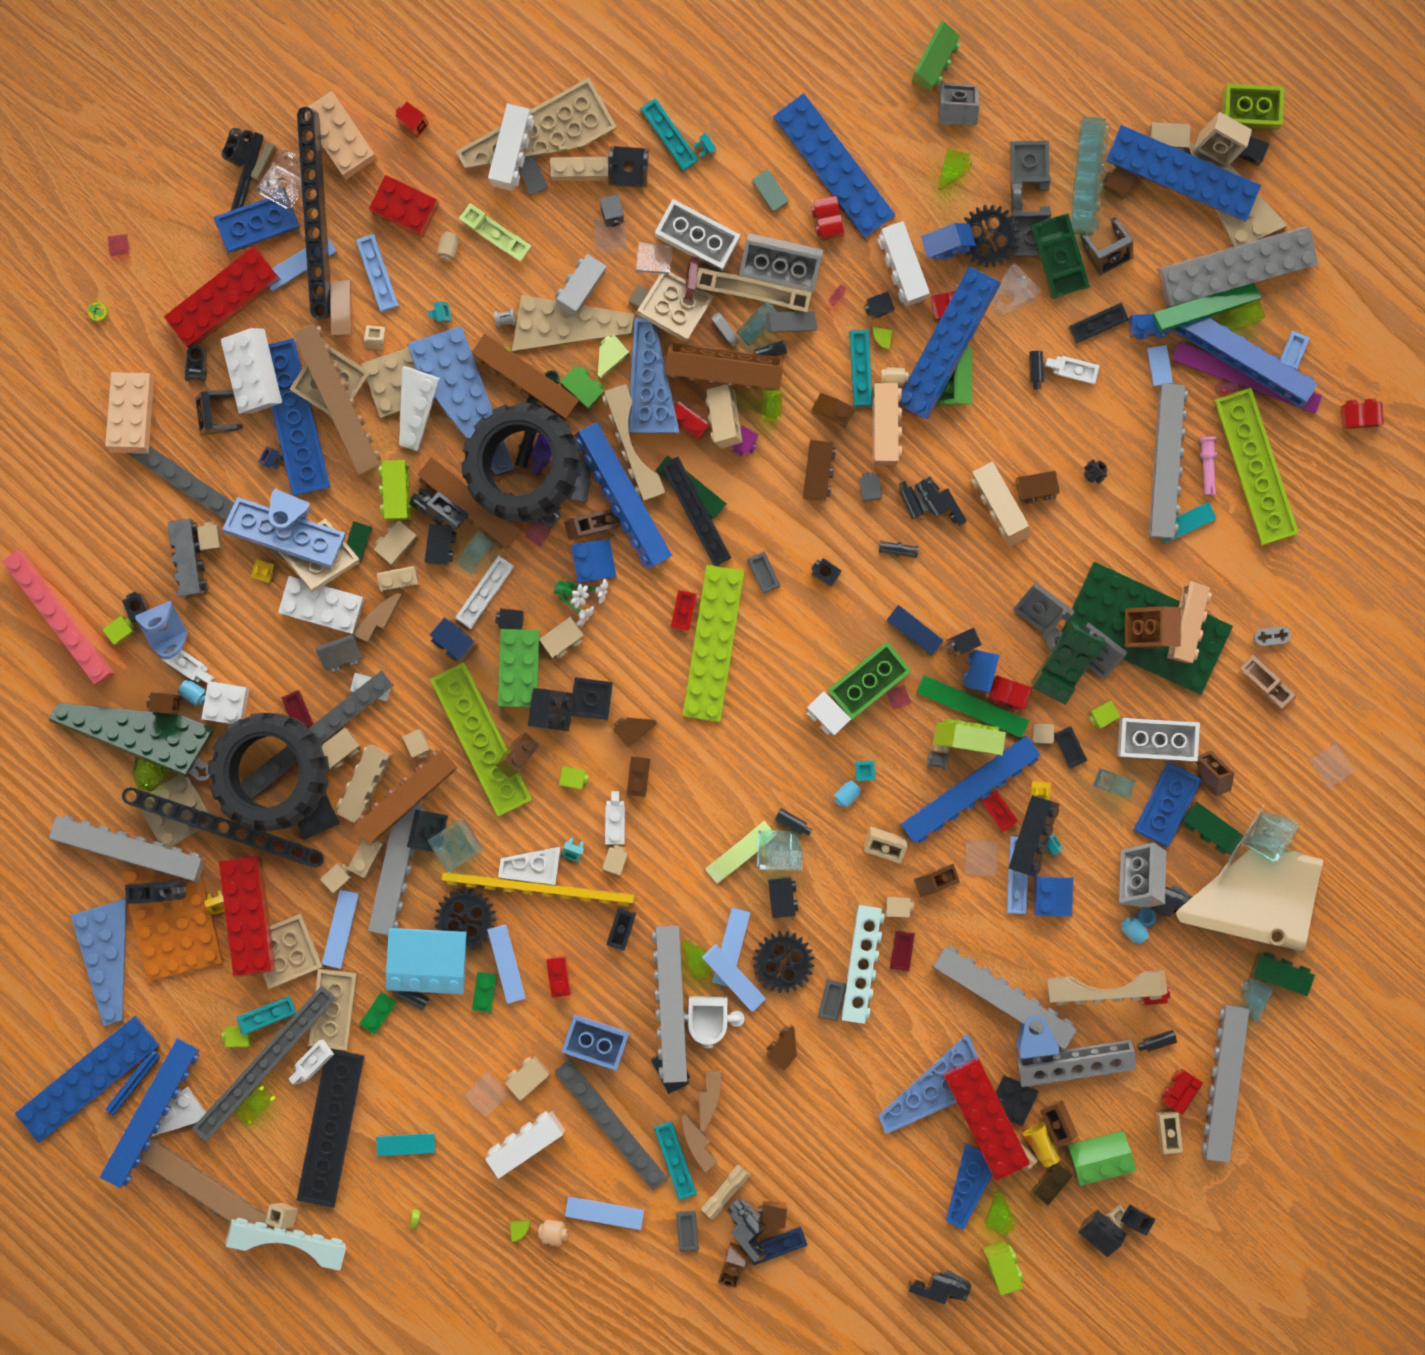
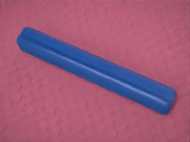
M153 1050L146 1056L106 1107L108 1113L111 1115L117 1113L160 1058L158 1052Z

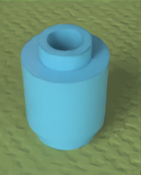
M184 680L177 693L181 694L180 697L194 706L202 705L205 702L206 690L192 681Z
M852 780L848 783L845 782L834 794V797H836L834 802L841 808L844 806L849 808L858 798L859 792L862 789Z
M1128 916L1122 921L1121 931L1133 943L1140 945L1149 937L1147 929L1135 916L1131 918Z

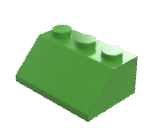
M942 20L917 65L912 81L931 91L934 86H939L943 78L940 76L943 69L947 71L952 61L949 59L952 52L956 54L961 44L958 42L960 36Z
M967 346L935 406L972 405V347Z
M1124 1131L1067 1145L1076 1180L1080 1186L1136 1172Z

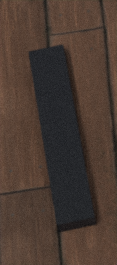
M679 456L662 464L661 466L713 565L718 566L731 559L732 557Z

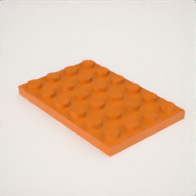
M138 865L120 869L124 887L128 884L179 880L185 882L186 897L183 900L129 904L147 981L223 963L213 917L205 906V900H208L202 873L199 883Z

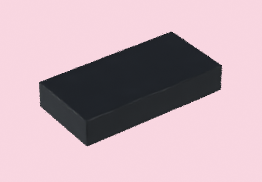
M1072 726L1054 733V737L1069 769L1088 761Z

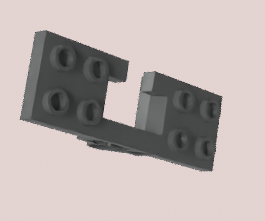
M1011 141V216H1015L1012 220L1013 223H1019L1015 226V229L1021 230V232L1016 233V236L1020 237L1021 240L1015 241L1019 248L1013 247L1016 254L1012 255V257L1040 256L1029 225L1050 219V206H1041L1040 211L1023 212L1022 183H1039V191L1050 190L1049 141Z
M1037 582L1031 586L1013 608L1015 612L1043 632L1041 637L1046 640L1050 652L1063 634L1055 626L1062 618L1068 621L1074 613L1072 609ZM1088 622L1082 630L1094 637L1102 636L1106 642L1096 659L1093 658L1088 668L1105 679L1125 657L1127 652Z

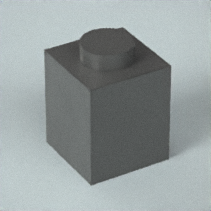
M873 472L862 474V477L859 478L862 502L881 499L879 475H874Z

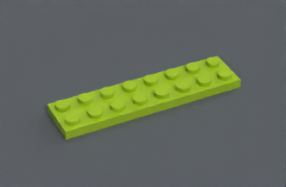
M1252 388L1215 399L1214 403L1260 544L1264 545L1298 534L1299 531Z
M706 565L683 716L721 722L744 570Z
M465 662L431 678L430 681L497 816L499 817L533 800L520 773L508 778L495 766L506 752L507 747Z

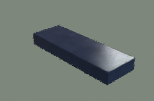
M900 605L887 618L889 623L931 656L944 641Z
M801 1226L760 1241L768 1255L763 1260L757 1262L752 1260L755 1266L807 1246L808 1244Z

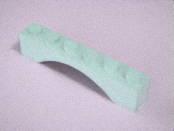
M242 1218L231 1219L226 1238V1247L243 1251L266 1243H284L296 1246L310 1254L321 1267L339 1271L346 1251L345 1243H342L343 1241L337 1238L328 1240L318 1234L309 1236L299 1230L290 1232L286 1231V1229L267 1227L265 1223L256 1222L255 1224L248 1223L246 1219Z

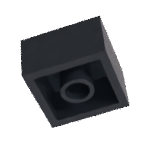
M533 688L528 726L569 731L574 693Z

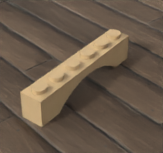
M703 267L699 268L696 279V288L751 298L808 312L812 292Z
M623 384L604 391L605 396H602L605 407L609 406L612 414H609L612 426L615 424L617 426L618 432L615 434L618 443H623L625 448L622 451L625 462L629 461L631 468L628 469L631 479H636L638 484L635 487L636 492L643 500L665 493L659 474L649 469L640 460L631 444L628 433V418L632 399L627 385Z
M1165 970L1145 971L1127 985L1113 989L1091 987L1079 982L1072 976L1053 977L1047 980L1050 1003L1056 1002L1057 1006L1068 1005L1070 1001H1075V1004H1086V1000H1093L1094 1003H1103L1105 999H1112V1002L1124 1001V998H1131V1001L1143 1000V997L1150 996V1000L1161 999L1162 995L1167 994Z

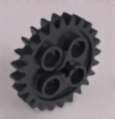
M983 205V211L976 207V214L970 211L971 218L964 217V220L970 225L972 234L975 226H979L982 232L978 237L973 234L976 246L971 247V251L967 252L965 257L972 255L971 262L977 259V265L980 266L984 262L985 267H988L990 262L993 267H996V261L1002 265L1004 264L1003 258L1009 261L1010 257L1008 254H1016L1013 247L1019 248L1015 241L1021 240L1020 237L1016 236V233L1021 232V230L1015 229V226L1019 223L1012 222L1015 216L1008 217L1009 210L1002 213V206L995 210V205H991L990 210H988L987 205ZM992 218H997L999 221L996 229L990 225ZM982 220H985L987 230L982 224ZM988 232L994 234V236H992L991 239L994 245L997 247V252L994 251L992 241L990 239H986ZM1001 235L1007 239L1004 246H1000L998 243V238ZM984 243L989 246L987 254H983L980 249Z
M459 888L457 889V895L451 891V898L444 896L445 903H438L442 908L435 910V912L440 914L434 917L435 920L439 921L435 927L441 928L440 931H452L449 928V922L455 920L459 925L456 932H466V948L469 945L471 950H473L475 943L478 947H481L480 940L488 941L485 936L488 935L487 929L495 927L491 923L497 921L496 918L492 917L496 911L490 910L494 905L493 903H486L489 897L482 899L483 892L475 895L476 889L469 893L468 888H465L464 893H462ZM456 902H461L464 905L462 912H457L454 909ZM475 907L481 908L483 912L480 918L474 917L472 913ZM449 913H453L461 917L467 914L468 919L482 922V925H478L470 921L464 924L462 919L449 916ZM469 926H474L477 929L475 936H470L467 933Z
M778 931V936L776 937L771 933L770 940L764 937L766 943H758L761 949H755L754 951L758 953V956L753 957L758 962L753 964V967L759 969L755 972V975L761 974L758 981L765 980L764 987L770 984L771 991L777 987L779 993H781L782 988H785L786 992L789 993L790 987L796 991L797 984L803 987L801 981L808 982L809 980L806 975L813 974L809 968L815 967L814 964L810 963L811 960L815 959L814 956L808 955L813 950H806L809 943L805 942L802 944V936L796 939V933L794 932L792 936H789L788 931H786L785 936H782L781 931ZM776 944H781L784 947L781 954L773 952V947ZM791 946V950L786 958L789 963L788 965L784 964L781 974L777 978L776 974L781 965L778 960L784 958L787 947ZM796 951L800 952L801 959L797 962L792 961L791 954ZM774 962L777 966L776 970L768 972L765 968L766 964ZM788 969L794 972V977L789 980L783 976L784 971Z

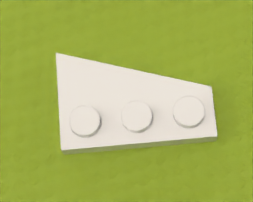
M561 847L501 858L498 878L556 885Z
M189 1087L182 1090L176 1099L172 1098L169 1104L171 1106L170 1111L166 1117L162 1116L159 1122L161 1127L152 1136L197 1123L205 1115L206 1111Z

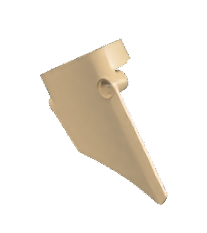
M1250 849L1226 869L1219 882L1218 875L1180 907L1176 912L1178 920L1182 923L1304 952L1323 859L1287 849L1286 851ZM1275 931L1281 933V939L1277 942H1274L1271 938L1272 933Z

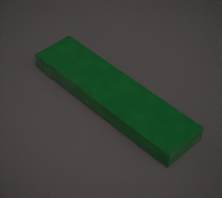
M668 455L656 469L667 480L668 478L661 465L672 460ZM687 471L709 515L715 519L727 503Z

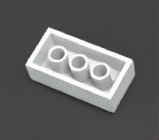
M507 103L488 176L491 186L514 191V187L519 185V168H523L525 161L523 152L524 149H528L530 141L528 132L532 131L534 126L533 116L528 108Z
M672 199L655 231L656 238L690 256L698 257V260L721 272L725 269L741 236Z
M902 221L881 229L879 239H877L881 250H885L886 256L884 260L887 267L892 269L891 279L894 286L897 285L899 288L897 295L900 303H904L905 307L927 300L930 292L904 222Z
M250 328L222 338L221 343L238 413H255L281 404L282 399L265 329Z
M289 576L278 613L355 634L366 598L322 586L311 593L301 579Z
M1119 718L1117 756L1198 761L1200 723Z
M544 1111L537 1116L536 1122L533 1124L528 1122L521 1127L520 1133L517 1135L515 1133L510 1134L505 1138L502 1145L497 1143L489 1149L485 1160L498 1179L563 1135L565 1129L553 1111L549 1113Z

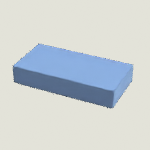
M1291 331L1280 357L1281 362L1297 369L1310 338Z
M1167 345L1147 348L1153 387L1160 386L1162 383L1172 384L1173 380Z

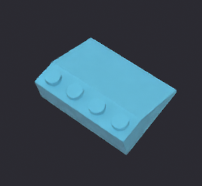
M389 928L386 990L463 994L466 979V932Z

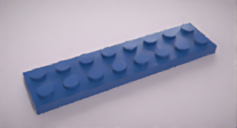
M804 93L773 115V118L831 195L837 197L838 204L864 238L895 216L893 210Z
M1120 125L1105 162L1244 222L1247 221L1261 187L1260 184L1123 125Z
M970 266L968 267L912 371L908 382L905 384L901 400L898 402L899 405L928 420L1001 282Z
M293 338L269 344L282 399L281 404L271 408L293 496L330 488V480L311 403L290 390L291 385L302 370L296 341Z
M134 1016L25 1104L15 1115L35 1140L40 1143L159 1047L160 1044L140 1019Z

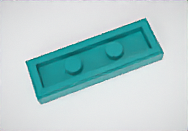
M1207 502L1177 516L1175 523L1178 524V534L1173 539L1216 520V515L1210 503ZM1162 539V540H1163V542H1164V544H1165V543H1167V542H1169V541H1171V540H1173V539Z
M287 996L235 1018L241 1034L245 1035L295 1015L296 1010L291 997Z
M435 1133L376 1137L377 1156L436 1152Z

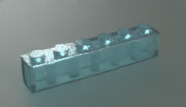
M1083 116L1081 119L1070 218L1074 234L1085 233L1092 236L1094 230H1098L1099 219H1096V212L1100 211L1101 200H1098V193L1102 192L1103 181H1100V174L1104 173L1105 163L1102 162V155L1106 154L1107 144L1104 143V136L1108 135L1109 125H1106V118Z

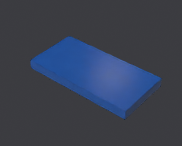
M286 192L213 217L228 254L300 229Z
M1167 762L1133 830L1165 847H1169L1202 778Z

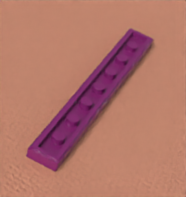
M1178 342L1171 361L1246 389L1252 388L1254 392L1300 408L1211 353ZM1313 392L1307 403L1300 409L1315 414L1322 395Z

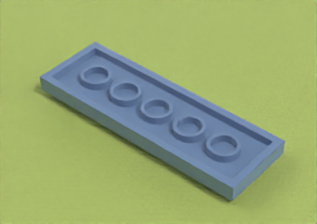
M237 497L223 527V533L330 569L332 568L346 537L344 532L302 518H298L286 529H275L268 521L269 507ZM277 513L273 516V520L277 524H284L288 521L285 514Z

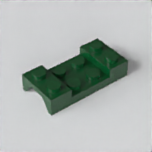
M1065 213L1029 225L1046 275V283L1051 299H1057L1063 295L1090 288L1069 214Z
M1071 621L1032 679V688L1066 705L1075 691V685L1093 658L1096 659L1106 645L1105 638L1102 636L1094 637L1081 630L1075 622Z

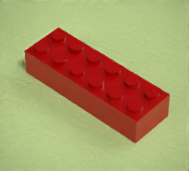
M253 246L163 317L186 347L189 348L192 345L200 344L269 290L281 278L261 252Z
M250 856L219 861L233 977L276 972L262 858Z
M975 1057L943 1073L995 1181L1030 1165L1031 1163L979 1058Z

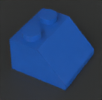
M610 539L571 545L579 584L617 577Z
M973 650V653H969L967 664H970L968 672L965 671L962 682L965 683L964 687L989 693L1000 655L980 650Z
M1035 877L1033 914L1036 916H1072L1073 877Z

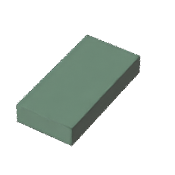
M768 169L752 179V182L772 212H775L789 202Z

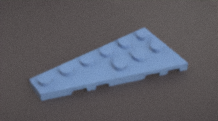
M635 318L630 382L632 405L629 411L628 433H680L668 377L665 374L666 368L657 327L644 318Z
M126 898L71 915L103 1026L123 1020Z
M968 1033L878 1115L886 1134L956 1103L943 1073L978 1057Z

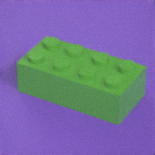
M500 630L498 706L530 707L533 688H538L539 630Z
M885 642L831 686L827 692L852 720L908 675L911 670L892 646Z

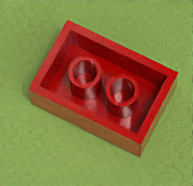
M385 175L369 210L372 214L423 238L439 206V202L436 198Z

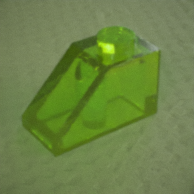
M947 149L938 190H943L962 178L966 171H970L972 160L969 159L970 153Z
M1259 300L1241 306L1219 317L1222 326H1227L1231 329V332L1266 318Z
M763 390L762 418H766V421H777V418H781L782 391Z
M137 757L135 758L132 774L138 789L155 790L167 778L164 769Z
M684 938L682 944L688 968L691 970L690 974L698 979H701V977L706 979L712 969L702 958L707 951Z
M261 1085L235 1114L249 1127L272 1103L275 1097Z
M996 1188L984 1226L987 1229L1008 1235L1009 1231L1012 1232L1015 1220H1013L1014 1217L1001 1190Z

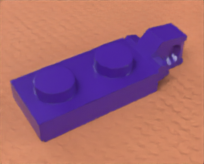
M540 433L530 462L534 463L531 473L536 475L540 474L542 466L547 467L552 457L550 445Z

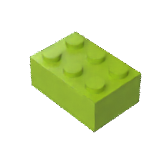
M1226 84L1223 88V114L1250 129L1278 130L1283 125L1284 87Z
M406 460L382 461V466H379V477L383 481V485L379 486L380 497L383 498V504H380L381 516L388 522L411 521L409 463Z
M945 719L944 722H937L933 744L1003 755L1006 732L999 731V727Z
M1001 1241L984 1247L983 1251L994 1284L1000 1295L1023 1289L1021 1283L1025 1281L1021 1270L1017 1266L1018 1260L1011 1246L1007 1245L1005 1241Z

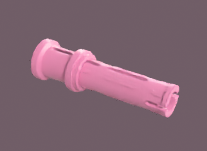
M1216 436L1199 437V441H1201V453L1199 455L1203 459L1204 495L1216 494L1214 458L1217 456L1214 443Z

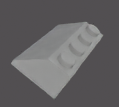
M748 233L739 276L814 292L823 249Z

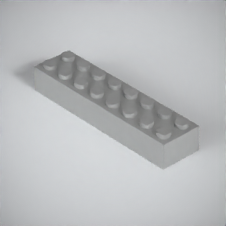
M1300 227L1157 268L1165 303L1167 306H1174L1318 265L1310 227Z

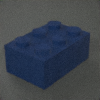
M445 617L429 634L432 637L431 642L440 649L445 648L447 650L445 654L457 662L459 660L464 662L479 645Z

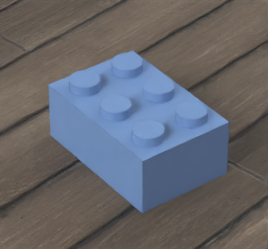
M575 1013L562 1053L617 1071L629 1031Z

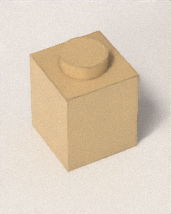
M214 522L202 523V527H197L200 550L223 549L219 525H214Z
M422 729L402 737L412 758L417 757L421 759L429 755L427 751L431 750Z
M614 845V848L609 847L602 869L621 875L628 855L625 852L626 848Z
M337 863L320 880L332 893H336L352 878L351 871L347 869L348 866L344 863L342 865Z
M886 896L885 916L909 918L910 913H913L914 903L910 902L909 897Z
M285 1203L270 1204L265 1223L279 1229L293 1228L298 1209Z

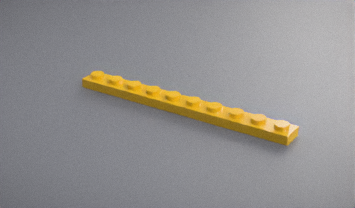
M452 872L442 873V880L446 881L448 885H458V882L465 883V887L476 888L478 884L484 885V889L496 890V887H502L503 891L515 892V889L523 890V894L534 895V891L542 892L541 896L553 897V894H561L560 898L572 899V896L580 897L581 901L591 902V898L599 899V903L610 904V901H618V905L629 906V903H634V894Z

